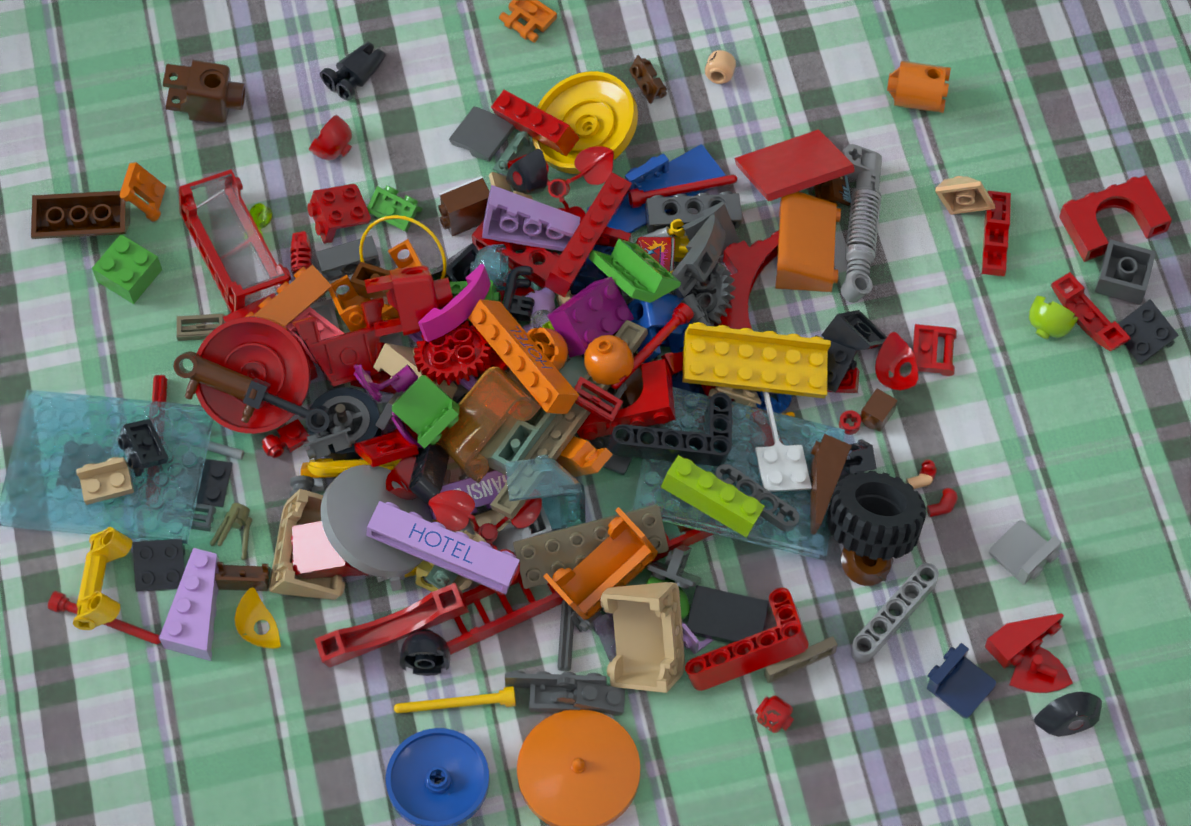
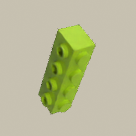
M679 455L668 470L661 485V488L746 538L765 507L756 498L745 495L734 485L723 482L713 473L701 469L691 460L682 458Z

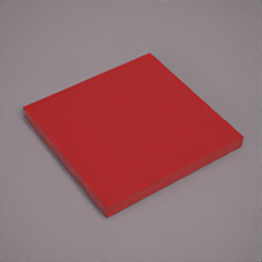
M819 129L734 158L736 166L767 201H772L855 172L854 164Z

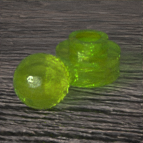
M257 203L250 209L249 213L263 237L261 228L266 227L270 223L272 210L262 203ZM249 230L247 234L245 232L246 242L249 240L248 236L252 237L254 235L253 230Z

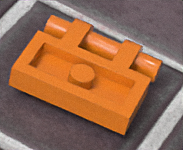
M512 0L508 4L509 10L512 13L508 15L502 12L499 16V20L504 22L507 28L516 30L520 33V37L525 40L529 39L533 43L539 38V35L533 31L537 28L544 32L557 19V13L538 0ZM522 18L528 23L524 26L518 20Z

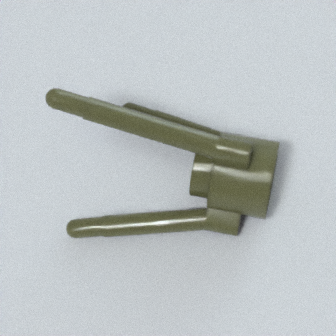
M233 503L211 540L210 545L214 546L219 539L217 545L221 546L231 527L240 529L244 526L241 559L245 560L249 529L253 520L248 517L250 509L245 505Z

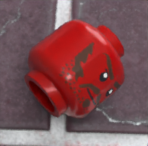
M773 695L770 698L766 696L755 711L758 714L757 722L772 733H778L781 729L787 731L794 721V718L791 717L793 707L777 695Z

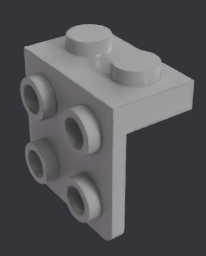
M1020 520L990 548L989 554L1018 581L1025 585L1031 578L1034 580L1043 571L1042 567L1048 562L1051 564L1060 555L1058 550L1062 542L1055 535L1047 542L1027 523Z

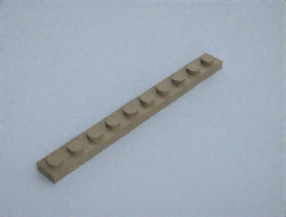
M626 320L615 336L624 340L632 354H634L648 335L647 328ZM588 373L584 377L605 391L611 386V384L603 385L596 383ZM583 386L580 387L582 390H584V391L588 392L589 394L594 395V396H596L597 398L601 399L600 396H598V395H596L595 393L589 391L588 389L584 388ZM574 403L567 414H557L490 504L492 510L513 520L591 412Z

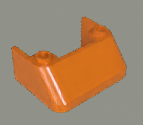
M619 507L615 510L619 516L615 517L608 525L607 533L609 537L573 570L571 568H560L553 574L552 578L547 573L543 576L583 620L591 618L602 608L600 599L602 593L607 588L626 586L658 554V551L644 533Z

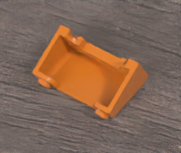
M800 191L781 197L775 289L832 292L833 283L837 284L838 269H834L836 222H840L841 208H837L836 203Z

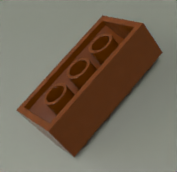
M120 191L32 195V239L126 234L130 225V201H124L120 197Z

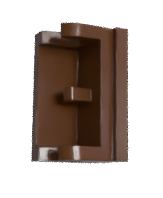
M217 562L219 573H216L215 581L219 590L247 591L253 587L256 591H268L271 570L268 564L262 563V566L224 565V562Z

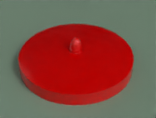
M249 316L228 321L214 329L205 338L197 351V354L202 358L250 378H258L270 383L271 387L268 393L301 407L305 402L311 382V369L307 353L299 339L288 328L274 320ZM199 383L195 392L201 406L212 419L220 425L240 433L255 434L267 432L283 425L295 415L264 402L260 409L255 408L249 422L244 423L241 421L246 406L243 400L202 383Z

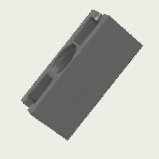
M372 235L365 237L363 244L364 263L379 267L381 265ZM361 239L316 252L321 273L328 282L345 275L354 274L361 262L359 255Z

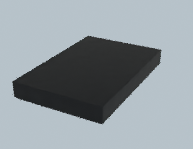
M696 585L687 627L695 636L733 643L763 631L769 601Z

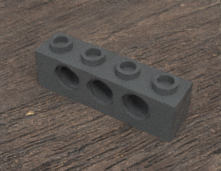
M730 191L721 192L719 195L699 193L696 196L677 194L673 197L655 195L647 198L645 204L647 233L667 226L671 228V223L675 219L682 220L685 225L702 217V211L721 202H724L734 228H739L742 222L739 193L733 194ZM694 208L698 211V214H691L688 209ZM671 209L675 212V215H668L665 213V210Z

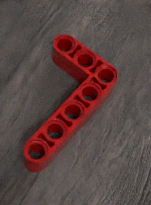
M777 588L769 595V602L777 626L694 657L686 663L685 671L694 689L699 691L707 690L805 652L809 642L798 609L787 588Z

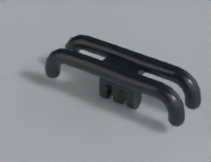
M530 266L515 267L510 271L507 278L502 304L515 320L530 321L532 317L534 299L515 295L518 288H529L531 286L529 279H517L520 275H531L533 268Z

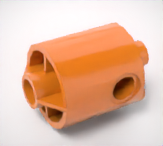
M901 61L900 67L893 73H889L887 91L894 98V106L944 113L946 100L942 99V97H947L949 84L945 83V81H949L951 68Z

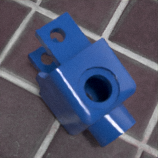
M666 294L651 303L634 299L627 304L634 317L631 322L647 328L648 335L637 349L638 353L672 319L673 310L681 303L683 298H678L676 294ZM691 322L679 325L659 346L670 347L673 353L683 352L684 333ZM658 346L643 363H648L660 355V347Z

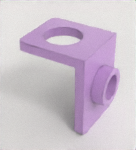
M682 623L684 646L687 649L690 648L694 654L714 641L713 639L706 638L704 641L699 642L686 624Z

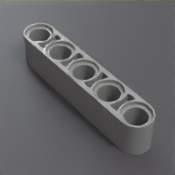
M931 563L921 564L855 637L851 649V655L858 663L869 662L933 591L939 576L935 565ZM928 575L932 580L925 581L920 576ZM912 592L916 595V598L910 599L905 593ZM897 610L901 613V615L893 616L889 613V611ZM881 627L885 633L877 634L873 629ZM865 645L869 648V651L862 652L857 646Z

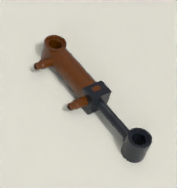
M185 352L174 361L173 367L176 374L182 378H190L185 394L186 399H192L199 383L243 400L246 406L241 421L244 423L249 422L255 408L260 409L264 402L305 418L306 426L315 433L325 431L333 422V414L326 406H316L309 410L268 393L271 387L270 383L258 378L253 379L202 358L195 352ZM184 359L192 361V371H188L183 367ZM314 414H322L325 418V424H316Z

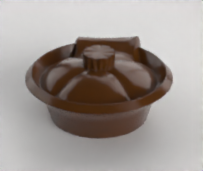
M843 548L841 554V563L845 574L853 582L863 586H873L881 581H886L894 561L893 558L890 560H882V558L873 560L869 559L868 556L863 555L861 557L856 555V552L848 551Z

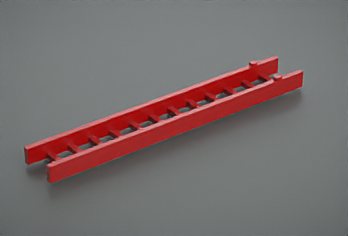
M658 504L661 517L670 514L669 504ZM710 517L708 523L693 530L685 531L684 534L669 540L665 533L669 550L657 554L652 562L668 556L670 550L673 551L674 548L680 545L690 546L729 527ZM520 571L510 586L519 583L529 605L518 610H512L505 594L500 595L487 586L479 585L463 593L467 605L474 603L484 625L474 627L468 632L460 616L453 618L461 636L447 641L450 655L561 605L564 599L547 583L552 594L536 601L530 589L524 588ZM496 593L507 615L490 622L480 600Z

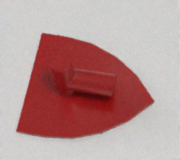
M1039 646L1035 651L1029 649L1024 653L1025 658L1016 665L1009 686L1032 693H1049L1061 690L1073 684L1060 660L1051 652Z

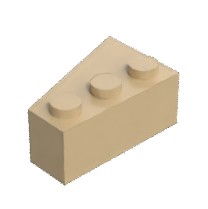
M388 343L384 344L373 367L378 372L381 370L386 371L391 375L390 378H392L393 375L408 364L418 377L422 375L421 372H418L414 361V348ZM436 379L433 381L451 399L453 398L458 388L453 382H451L450 386H447L445 380L440 385L437 384Z

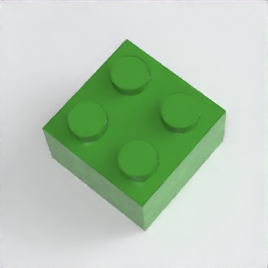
M120 234L92 267V271L98 283L134 304L160 274L162 267L158 256Z

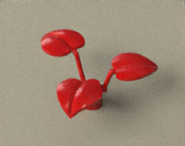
M603 146L586 148L576 156L574 161L576 169L581 173L567 180L554 179L550 181L548 179L549 194L552 197L559 198V201L565 207V209L558 208L559 210L580 217L581 223L586 215L585 211L580 206L569 208L564 198L570 191L569 184L583 176L585 181L591 185L605 183L613 171L614 151ZM526 155L509 161L507 163L508 169L512 166L513 163H515L517 160L521 159ZM546 162L547 171L549 172V166ZM515 171L513 173L514 181L521 185L522 177Z
M460 490L444 491L429 500L428 504L436 520L443 524L446 529L454 532L460 531L468 525L469 519H471L474 531L484 538L493 549L498 550L492 544L498 536L497 529L510 518L505 516L496 525L485 523L480 527L474 515L470 514L475 508V501L468 493ZM538 490L532 492L513 520L510 519L514 527L519 529L528 527L538 518L542 507V497ZM502 549V550H500V552H502V551H508V552L514 554L512 551H510V550H508V549ZM520 563L518 565V569L514 575L511 584L515 581L519 574ZM492 589L496 593L503 595V593Z

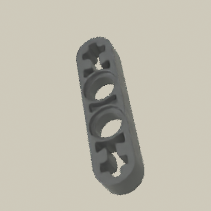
M723 464L717 468L714 475L718 479L732 485L737 480L736 488L739 491L741 486H747L752 491V494L749 495L750 497L756 498L759 502L762 500L771 502L773 508L770 510L763 509L760 515L762 518L782 531H792L799 521V514L795 508L733 466ZM725 474H728L729 478H727L726 480L721 478ZM777 508L780 509L777 515H774ZM786 516L791 518L788 522L783 520Z

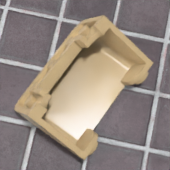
M299 489L285 503L281 515L269 582L270 592L331 600L342 596L345 589V582L342 581V576L335 575L332 578L305 579L296 576L295 571H293L292 526L321 521L323 495Z
M660 582L607 588L601 595L600 603L606 613H613L617 655L612 662H609L607 667V675L610 677L611 686L667 693L681 678L685 668L680 594L677 583Z

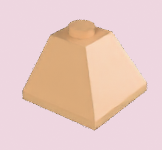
M968 176L944 179L936 187L935 192L950 215L995 209V204L981 181Z

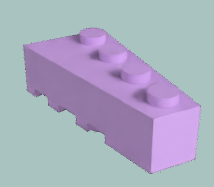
M491 185L484 216L482 238L563 251L578 228L580 217Z
M193 548L159 637L165 649L211 661L214 620L217 610L216 601L219 590L215 581V575L219 573L217 562H220L217 554Z

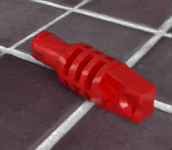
M306 231L292 234L290 253L291 272L293 275L302 267L308 269L312 265V250L309 235Z

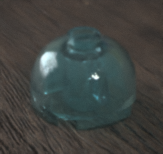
M504 244L487 245L480 249L476 254L475 261H472L470 266L471 272H473L480 264H484L489 279L493 281L496 291H505L503 284L507 282L509 275L508 256H503L502 250H507Z

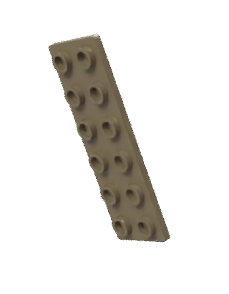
M657 504L624 512L644 533L658 551V554L669 550L660 508ZM619 515L605 517L513 542L516 558L520 560V575L524 588L527 589L549 583L543 577L546 573L552 578L553 574L560 568H571L573 570L609 537L607 533L608 525Z

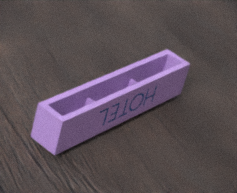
M379 501L367 526L366 536L503 594L507 593L518 569L520 560L514 554L508 551L500 552L495 550L484 541L476 542L469 539V536L463 532H452L439 522L431 523L426 521L415 512L407 513L402 511L391 502L383 503Z

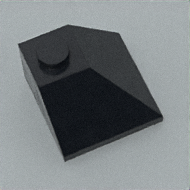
M474 243L469 244L446 261L445 278H448L449 282L466 281V277L480 264L485 265L489 279L493 280L494 284L500 281V278ZM443 264L431 274L433 280L441 279Z
M860 310L837 314L821 334L825 339L854 350H868L881 347L887 338Z

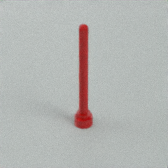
M727 175L646 192L638 188L628 191V198L631 208H636L645 204L647 198L655 195L668 197L734 184L738 179L736 175Z
M680 303L673 310L672 319L634 357V367L627 377L625 375L620 378V382L611 384L613 389H618L679 325L687 324L694 317V312L688 305Z
M58 591L52 593L48 602L49 610L57 613L66 610L77 614L78 607L76 603L69 601L66 594ZM116 618L112 622L103 624L156 645L161 643L160 635Z

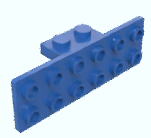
M700 144L670 162L664 153L658 157L654 156L642 166L630 169L625 175V179L632 183L629 190L638 188L646 192L726 175L705 147ZM709 189L684 194H686L687 196H696L697 194L704 193ZM627 194L607 227L620 229L627 233H633L646 225L645 204H642L641 207L631 208ZM667 209V210H665V213H668V212H670V211H672V210H671V209Z

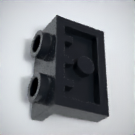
M150 419L122 426L117 438L120 449L124 450L127 456V464L130 469H133L136 477L142 475L144 468L167 463L169 457Z

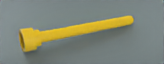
M514 686L504 687V690H499V693L397 703L394 706V711L396 713H408L500 703V705H505V707L516 706Z

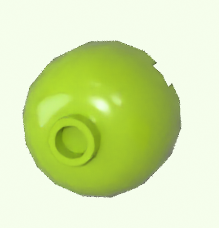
M1037 295L1029 310L1030 323L1037 329L1035 334L1048 340L1049 336L1059 338L1068 334L1075 326L1078 317H1075L1072 311L1054 301L1048 304L1045 303L1046 298Z

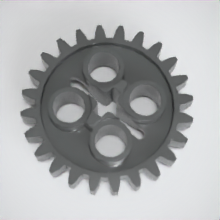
M718 262L704 282L697 281L686 295H695L703 311H707L708 319L713 327L715 322L721 324V316L727 317L725 309L732 308L728 302L735 298L730 292L736 289V287L731 285L734 282V278L730 277L731 272Z

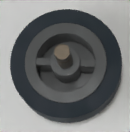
M347 387L329 390L319 396L310 407L313 409L316 406H326L333 414V422L325 431L321 432L322 436L331 433L330 428L344 424L345 427L350 426L351 430L347 431V435L353 434L356 443L381 436V429L375 426L380 417L378 408L372 398L360 390ZM319 413L314 414L315 423L324 425V416ZM308 429L309 436L315 434V432ZM330 444L328 447L331 454L324 456L325 458H332L333 461L361 459V456L355 452L354 444H351L352 447L335 452L333 444Z

